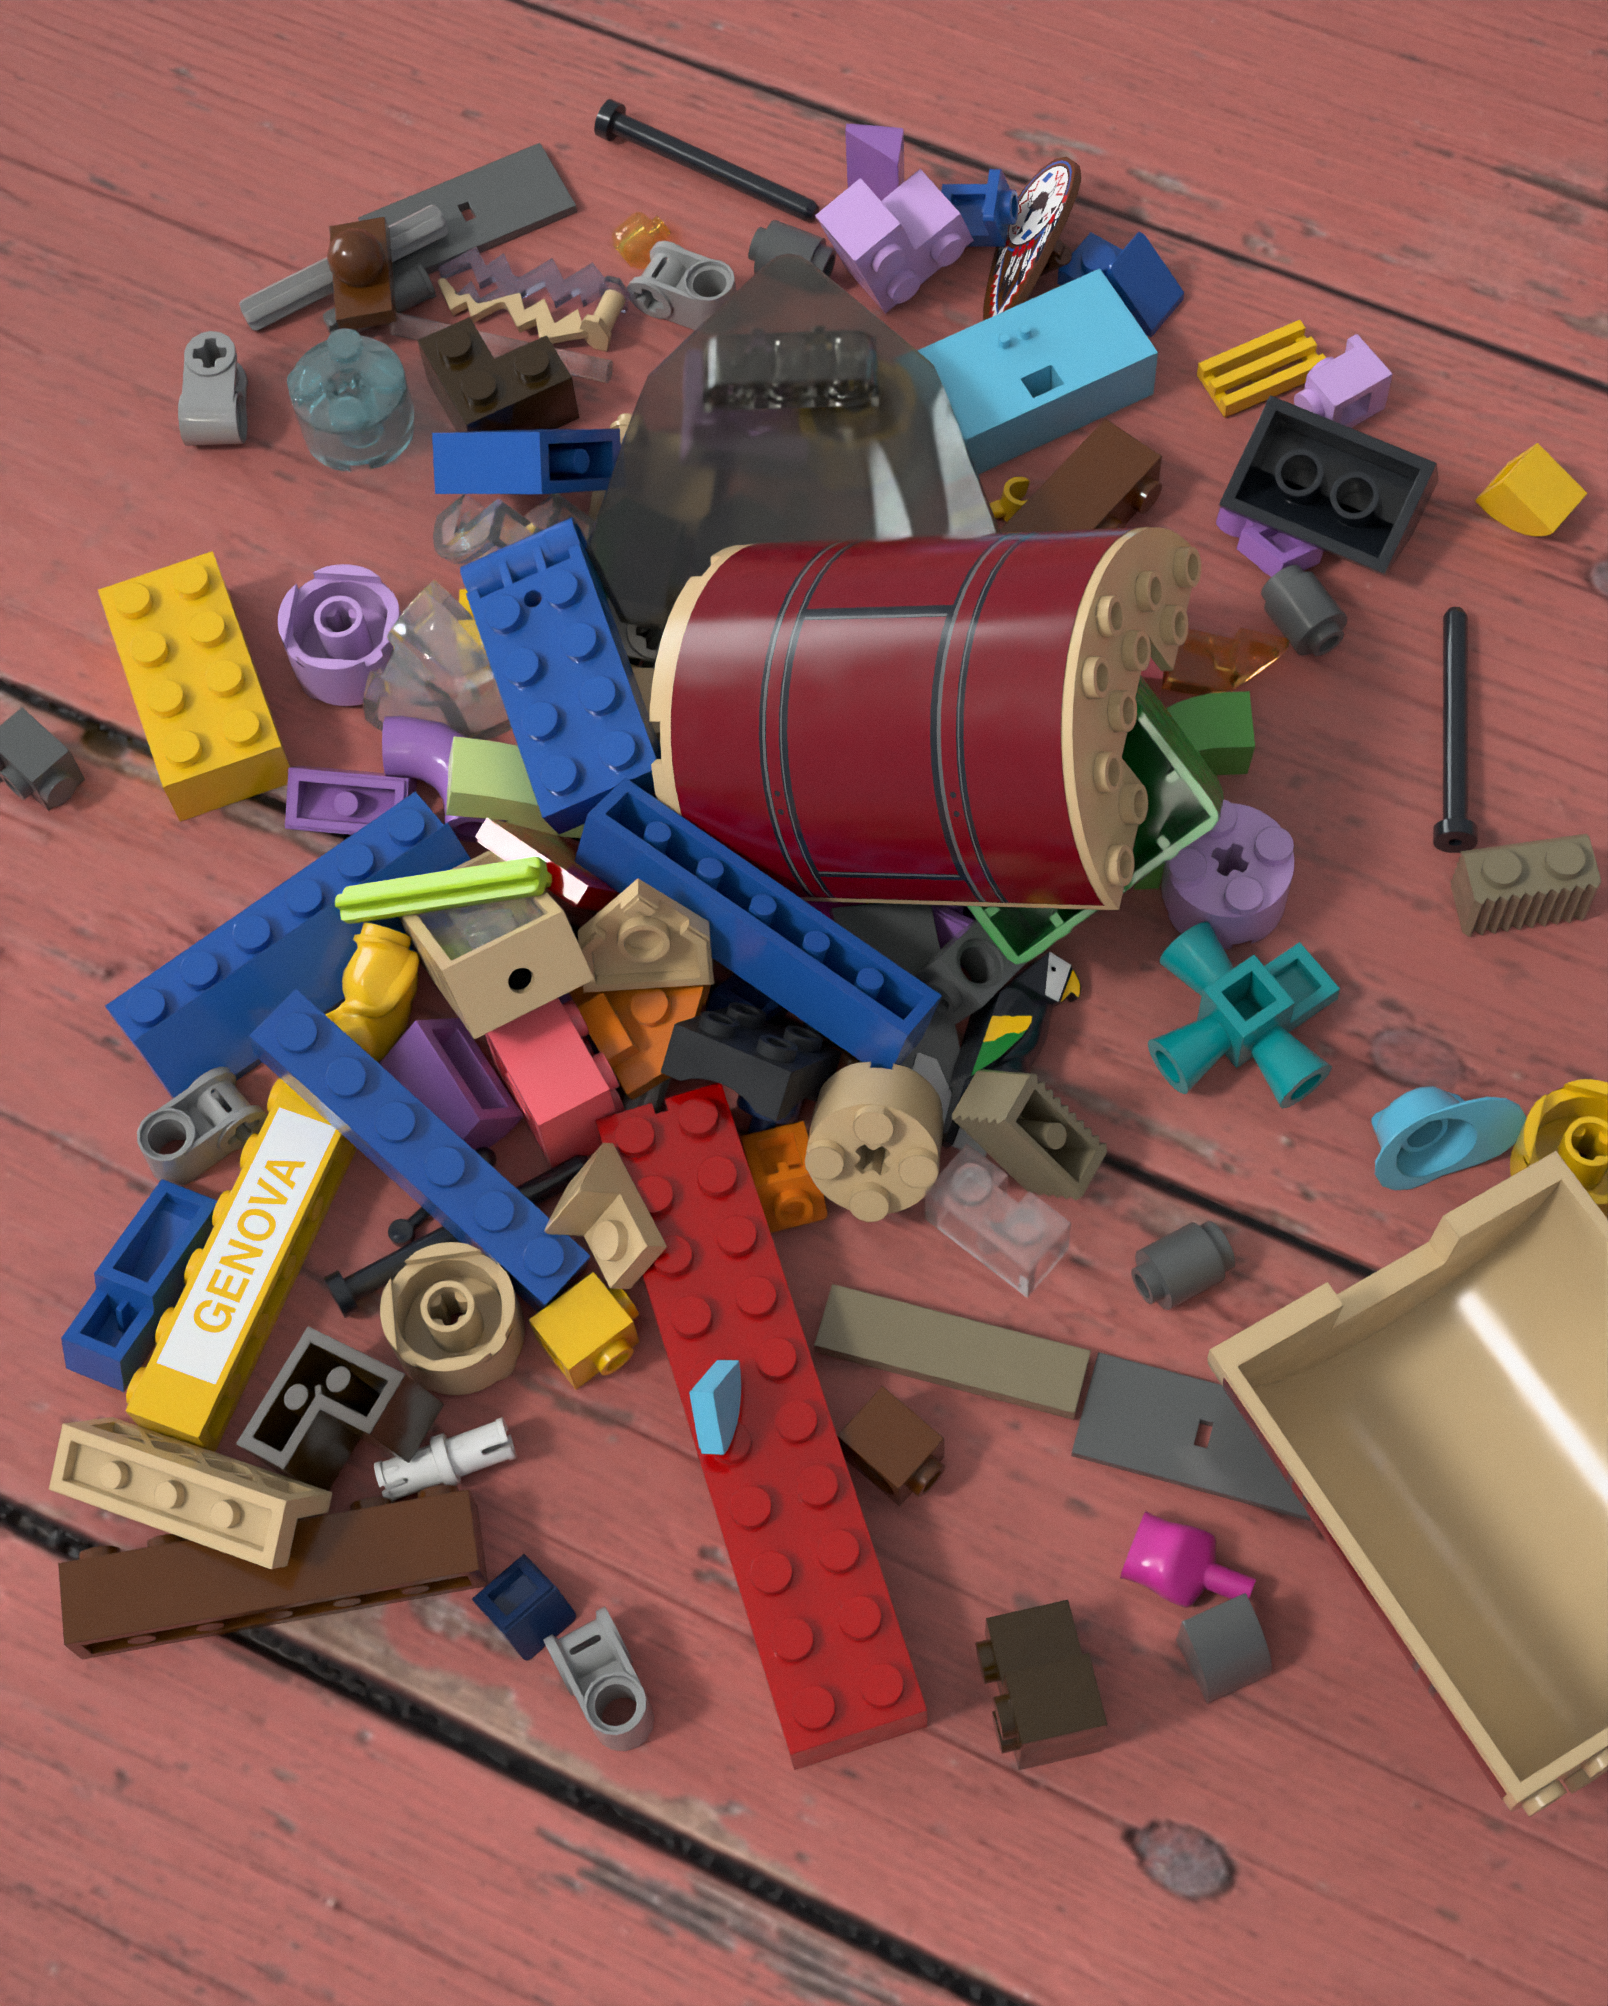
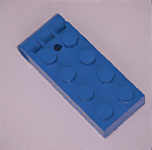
M568 518L461 566V577L468 592L466 596L542 818L559 835L585 824L587 814L624 778H627L648 794H654L651 764L656 759H661V747L652 722H649L648 711L594 565L590 548L575 518Z

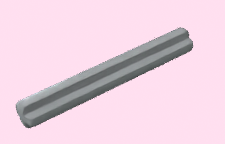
M429 205L389 225L392 263L445 237L449 233L447 222L436 205ZM327 257L242 299L239 303L240 310L249 327L253 331H258L334 293L333 275L330 271Z

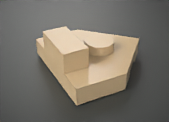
M639 878L578 930V944L595 979L583 985L584 993L714 984L709 921Z

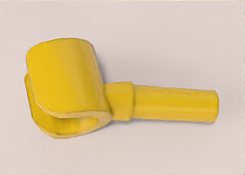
M1025 477L1009 479L1005 483L1001 499L988 503L987 506L953 517L956 531L958 532L1001 517L1007 522L1027 502V500L1020 501L1019 499L1026 495L1030 481Z

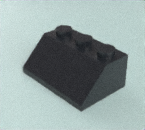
M1270 395L1221 498L1219 506L1386 576L1412 537L1438 483L1437 463Z

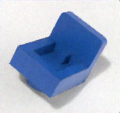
M990 169L987 184H942L941 192L960 212L974 240L966 247H1006L1008 225H1015L1018 217V195L1015 189H1010L1002 169Z

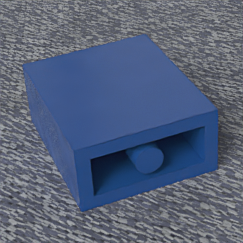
M620 428L432 433L435 494H555L622 489Z

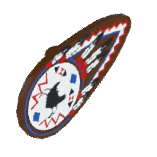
M1067 156L1054 159L1041 168L1019 194L1018 217L1015 225H1008L1006 247H996L984 298L983 321L1024 303L1040 276L1070 263L1072 259L1071 250L1059 237L1077 198L1082 176L1080 166Z

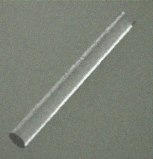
M396 312L397 322L391 323L390 331L394 336L419 340L451 324ZM478 331L494 358L530 343ZM555 348L570 375L609 383L613 372L612 360Z

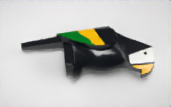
M1049 951L1003 986L983 1007L970 1015L948 1089L953 1088L944 1123L943 1147L949 1148L954 1145L960 1126L953 1120L952 1113L977 1071L985 1069L1031 1073L1030 1067L1038 1058L1047 1039L1052 1008L1062 1003L1065 999L1069 1002H1074L1080 998L1081 984L1071 964Z

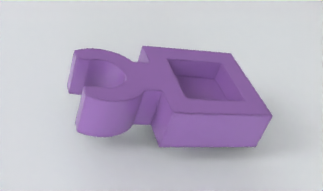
M1221 507L1219 509L1216 520L1219 529L1230 536L1238 537L1239 541L1236 549L1270 577L1291 565H1299L1303 570H1306L1320 563L1323 550Z

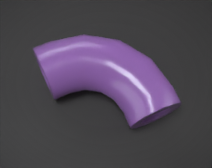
M386 716L382 731V756L385 775L423 780L434 787L443 800L444 824L448 822L459 840L477 842L478 838L475 836L484 823L485 818L446 815L448 765L453 737H468L443 722L408 716Z

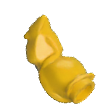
M364 922L361 933L354 935L353 938L357 944V950L343 971L342 991L345 1001L337 1009L325 1015L374 1060L379 1062L390 1052L406 1030L413 1000L417 992L419 955L417 952L409 950L412 941L410 936L387 927Z

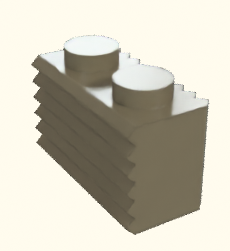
M1579 834L1461 851L1459 863H1457L1453 880H1451V890L1462 933L1471 937L1474 931L1483 936L1487 929L1495 934L1499 928L1508 932L1512 926L1520 930L1524 924L1533 928L1536 923L1545 927L1549 921L1558 925L1561 919L1570 923L1574 917L1583 921L1602 881L1590 837L1587 834Z
M979 1070L975 1073L952 1113L953 1120L1030 1194L1036 1192L1040 1196L1045 1193L1048 1197L1051 1195L1057 1198L1063 1196L1065 1199L1072 1197L1076 1201L1084 1195L1107 1153L1106 1143L1099 1142V1136L1092 1135L1091 1128L1084 1127V1120H1076V1113L1069 1112L1068 1105L1061 1104L1060 1097H1053V1090L1045 1089V1082L1038 1081L1037 1074Z

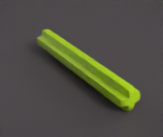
M529 857L346 886L343 893L336 896L335 907L340 910L342 921L348 924L535 897L541 896L545 888L551 886L552 874L547 871L545 860L540 857Z

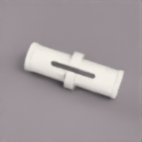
M498 1418L492 1423L447 1438L444 1433L430 1438V1445L417 1449L410 1463L397 1457L383 1462H375L374 1470L379 1487H385V1490L382 1491L383 1497L389 1498L391 1503H394L397 1499L442 1483L444 1485L456 1486L461 1484V1476L508 1459L510 1461L516 1459L515 1446L511 1434L507 1435L506 1433L508 1426L504 1418Z

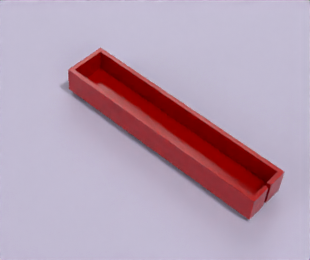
M715 1083L665 1098L667 1111L655 1114L652 1103L596 1119L595 1121L601 1143L614 1144L667 1246L642 1277L794 1770L926 1728L927 1708L722 1084ZM717 1360H739L741 1402L733 1439L724 1455L702 1454L701 1448L698 1445L689 1392Z

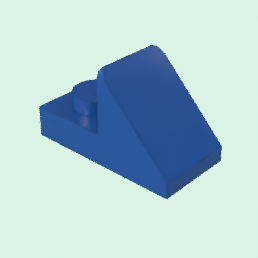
M1140 231L1123 250L1090 232L1072 253L1070 263L1058 269L1057 284L1062 286L1100 268L1139 326L1149 337L1156 333L1184 300V291L1148 238Z

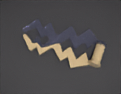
M474 247L440 266L438 269L441 276L438 284L452 316L468 308L472 322L475 323L493 312L504 308L508 310L519 333L537 326L539 338L547 335L552 344L584 338L594 349L606 352L610 346L611 330L620 312H627L631 296L620 278L612 276L604 278L593 262L565 280L553 258L523 276L518 277L512 274L504 253L488 265H485L477 247ZM472 268L480 289L495 282L498 289L480 298L472 281L457 293L446 278ZM544 287L547 288L556 308L579 294L581 295L583 307L599 297L602 298L594 315L587 314L581 321L577 309L556 323L552 318L545 299L527 309L524 308L522 300Z

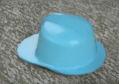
M1434 1086L1413 1089L1395 1099L1387 1108L1377 1112L1371 1118L1373 1130L1381 1147V1151L1375 1160L1374 1175L1383 1187L1395 1191L1407 1190L1429 1183L1443 1175L1481 1164L1501 1155L1516 1143L1527 1117L1519 1104L1507 1098L1484 1097L1464 1101L1459 1095L1449 1093Z

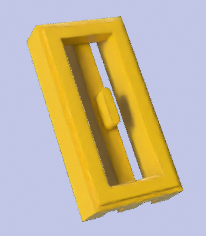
M1297 320L1198 363L1197 377L1224 418L1263 402L1270 395L1277 396L1304 384L1309 371L1318 362L1326 358L1323 353L1320 355L1316 353L1317 344L1312 336L1306 338V327L1301 320ZM1300 358L1304 361L1281 372H1278L1274 375H1271L1272 370H1275ZM1249 380L1255 382L1228 395L1224 392Z

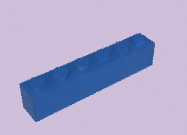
M624 778L587 814L574 862L619 893L623 892L639 878L709 921L713 959L861 1062H871V1068L892 1070L893 1064L901 1065L921 1042L940 1002L941 994L630 780Z
M297 989L249 1035L252 1051L256 1057L457 1240L480 1249L483 1254L491 1258L497 1265L499 1263L507 1272L515 1292L535 1311L540 1312L559 1298L587 1268L591 1256L568 1235L545 1233L544 1230L550 1219Z

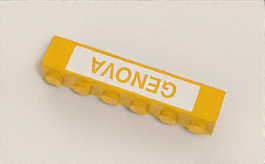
M281 1078L277 1079L271 1089L267 1103L269 1114L259 1134L253 1133L244 1145L240 1157V1168L242 1170L232 1190L224 1191L216 1203L212 1216L214 1228L204 1248L196 1249L187 1263L184 1273V1283L186 1286L175 1308L169 1307L158 1323L155 1334L157 1346L147 1367L142 1366L135 1372L126 1394L128 1406L125 1411L138 1426L213 1452L216 1451L357 1150L347 1138Z

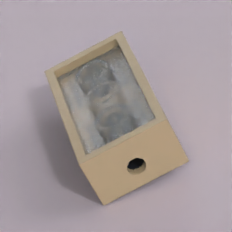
M489 850L450 870L504 862L505 860ZM545 890L541 896L399 917L406 934L412 938L411 944L414 951L419 955L421 965L474 1039L595 980L564 911Z

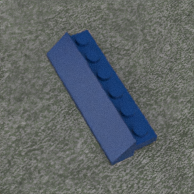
M415 791L115 998L105 1007L144 1058L153 1074L172 1099L188 1089L201 1075L217 1067H228L236 1076L237 1081L263 1063L253 1054L249 1035L295 989L301 992L324 1014L337 1009L345 1001L342 991L343 971L357 950V944L353 938L354 935L361 933L364 923L348 924L341 920L340 910L335 907V898L338 894L343 893L346 886L447 871L471 860L448 822L443 824ZM399 917L366 922L406 934ZM411 944L409 950L414 951Z

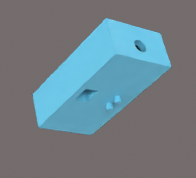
M1099 268L894 361V368L895 363L903 368L914 384L917 400V437L928 455L938 463V470L948 486L952 487L1153 395L1158 352Z

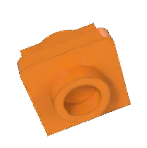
M804 1121L741 1136L745 1157L770 1233L824 1220L828 1216L824 1194L817 1188L809 1172L806 1170L805 1157L809 1137Z

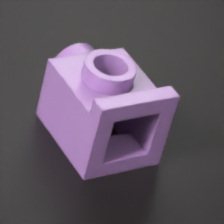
M1355 334L1347 339L1345 353L1335 359L1327 357L1318 362L1306 376L1304 390L1295 394L1294 404L1352 428L1385 409L1393 374L1361 337Z

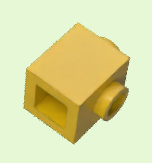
M594 1272L529 1319L536 1340L575 1390L599 1372L605 1376L618 1370L633 1355L634 1349L632 1347L639 1343L633 1319L639 1316L635 1305L623 1289H607Z

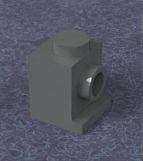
M21 707L0 725V783L4 781L22 800L32 795L48 811L68 801L74 794L76 787L85 778L70 750Z

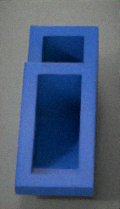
M164 1179L160 1180L94 1272L96 1290L61 1337L66 1369L122 1392L126 1391L133 1375L143 1365L156 1343L155 1334L162 1315L169 1307L175 1308L186 1286L184 1283V1273L191 1255L196 1249H203L213 1227L212 1216L217 1200Z

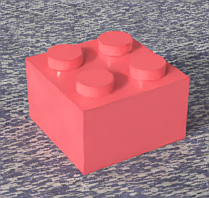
M556 998L485 1034L497 1071L517 1107L523 1114L526 1124L551 1168L576 1155L589 1156L595 1153L602 1144L595 1120L625 1110L616 1091V1088L619 1087L616 1076L602 1052L594 1054L586 1038L589 1035L588 1028L572 999L562 1004L559 998Z

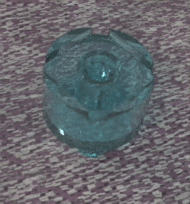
M339 329L331 333L327 340L308 350L289 373L287 386L302 436L310 453L322 464L339 471H351L350 466L369 464L371 470L382 467L396 459L411 442L415 428L414 405L405 371L397 354L384 343L370 337L360 336L358 332L352 329Z

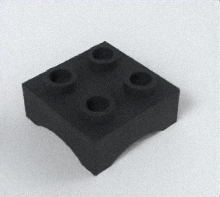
M733 1002L728 1007L715 1011H704L700 1016L675 1023L660 1073L679 1081L692 1078L712 1080L723 1084L741 1095L757 1114L778 1121L785 1118L791 1109L805 1098L817 1102L821 1087L836 1073L842 1052L823 1045V1037L815 1031L799 1026H787L784 1029L765 1021L766 1013L751 1005Z

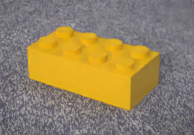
M213 551L98 589L163 789L179 821L181 822L287 785L290 764L230 593Z

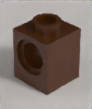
M883 1386L837 1435L845 1460L899 1507L912 1492L919 1498L925 1495L938 1481L946 1468L940 1462L944 1458V1438Z

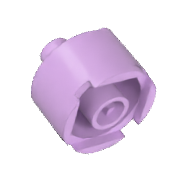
M349 564L331 565L313 572L314 579L308 581L299 589L296 583L287 592L280 605L278 630L294 674L304 693L310 698L338 706H355L368 702L377 704L388 700L394 694L395 685L403 677L408 667L411 653L409 636L398 600L393 591L382 583L381 578L373 571Z
M1223 800L1221 817L1215 827L1180 850L1174 858L1165 861L1161 883L1162 898L1169 912L1168 917L1175 929L1182 934L1196 924L1209 922L1224 949H1231L1232 944L1251 940L1252 944L1270 934L1283 915L1294 871V845L1289 832L1281 828L1275 820L1260 810Z

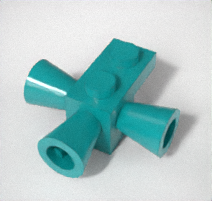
M1201 922L1183 932L1163 952L1160 957V964L1201 996L1197 1021L1148 1041V1049L1156 1067L1175 1090L1182 1094H1187L1224 1054L1236 1069L1254 1057L1279 1106L1283 1109L1304 1099L1330 1074L1332 1066L1289 1033L1336 1001L1340 992L1337 984L1300 942L1265 966L1253 955L1234 968L1210 923Z

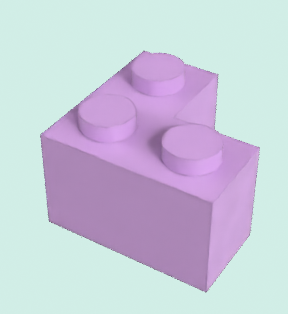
M921 169L882 201L859 178L815 215L845 268L885 314L896 304L906 302L913 297L925 280L941 267L954 263L962 255L965 247L974 241L960 212Z

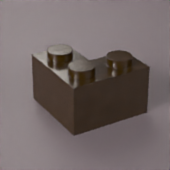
M470 317L417 340L427 381L456 432L557 429L579 419L572 376L547 335L495 359Z
M308 1326L236 1444L281 1475L329 1491L360 1439L410 1463L444 1404L405 1373Z
M1063 1600L986 1618V1640L975 1642L984 1684L997 1682L1000 1696L993 1697L995 1711H992V1717L1001 1753L1014 1751L1019 1771L1101 1752L1108 1724L1089 1653L1082 1655L1069 1601Z

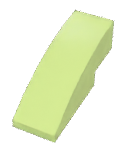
M453 737L448 765L446 815L506 820L510 824L560 837L581 838L584 824L559 835L542 818L518 746L496 741Z

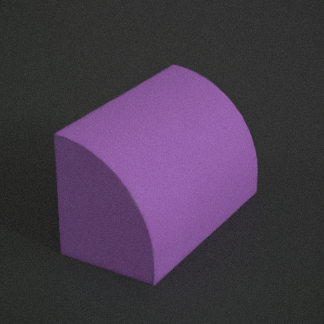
M460 1018L416 1020L379 1063L474 1150L479 1147H491L509 1133L524 1117Z

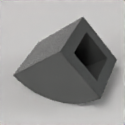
M1246 1593L1182 1621L1176 1642L1207 1704L1271 1674L1272 1662L1267 1642Z

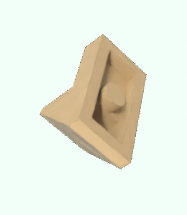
M602 1143L567 1185L544 1230L545 1233L551 1235L584 1236L609 1287L613 1289H631L667 1247L613 1143Z

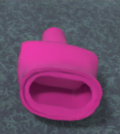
M1145 1511L1120 1576V1579L1141 1584L1163 1599L1185 1608L1192 1606L1205 1589L1229 1599L1246 1593L1249 1599L1256 1579L1216 1563L1217 1541L1211 1533L1193 1526L1168 1522L1148 1511Z

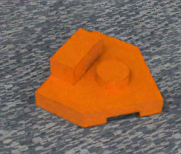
M711 984L585 993L582 985L570 991L569 994L580 1011L589 1034L599 1052H602L626 1094L634 1100L670 1078V1076L660 1072L674 1024L700 1015L702 1005H706Z

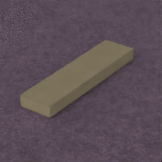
M835 1284L831 1286L814 1344L815 1353L1074 1420L1091 1353V1350Z

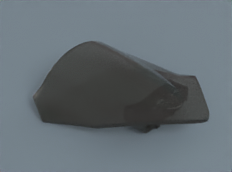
M787 253L776 256L764 265L647 376L628 423L585 550L620 622L664 632L669 615L687 581L692 576H703L711 566V556L722 549L734 545L1001 532L981 484L957 416L934 365L814 264L800 255Z

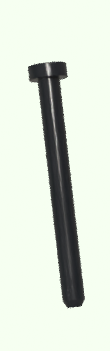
M608 99L598 112L594 125V132L598 137L612 141L616 136H619L803 221H814L816 219L815 215L819 212V206L814 200L627 116L624 104Z
M1451 607L1443 616V820L1437 822L1433 827V845L1443 852L1461 853V851L1472 850L1477 846L1478 827L1473 821L1468 820V616L1461 607Z
M576 1155L516 1188L537 1206L565 1191L567 1185L589 1159L586 1155ZM441 1226L345 1278L337 1270L324 1277V1281L343 1317L347 1318L360 1311L356 1301L386 1286L390 1278L393 1280L397 1273L406 1265L405 1260L416 1251L438 1243L461 1242Z

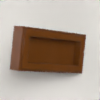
M385 217L329 226L330 245L327 260L333 275L335 318L340 331L397 322L390 230Z

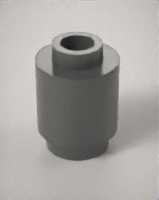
M777 220L771 221L767 229L763 227L757 229L748 253V259L755 262L754 273L756 275L803 293H807L809 289L821 293L825 289L837 256L836 250L826 245L825 238Z
M1291 565L1277 572L1263 586L1261 596L1266 602L1264 610L1297 654L1304 656L1313 653L1315 656H1321L1330 652L1342 641L1344 637L1342 630L1347 624V615L1313 572H1304L1301 566Z
M1207 1221L1201 1225L1191 1222L1138 1250L1135 1254L1137 1266L1131 1270V1275L1139 1294L1148 1304L1157 1302L1163 1309L1170 1310L1224 1281L1225 1272L1235 1267V1256L1228 1239L1214 1222Z

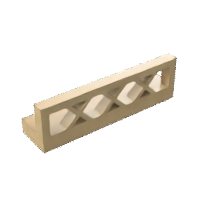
M114 1417L62 1424L49 1486L51 1491L269 1569L288 1565L297 1519L328 1513L332 1492Z

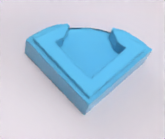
M717 1360L689 1392L698 1445L701 1448L702 1454L724 1455L733 1439L741 1402L739 1360Z

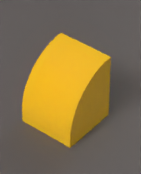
M1536 443L1509 461L1475 499V502L1492 518L1509 529L1524 535L1540 537L1554 533L1588 493L1539 443Z

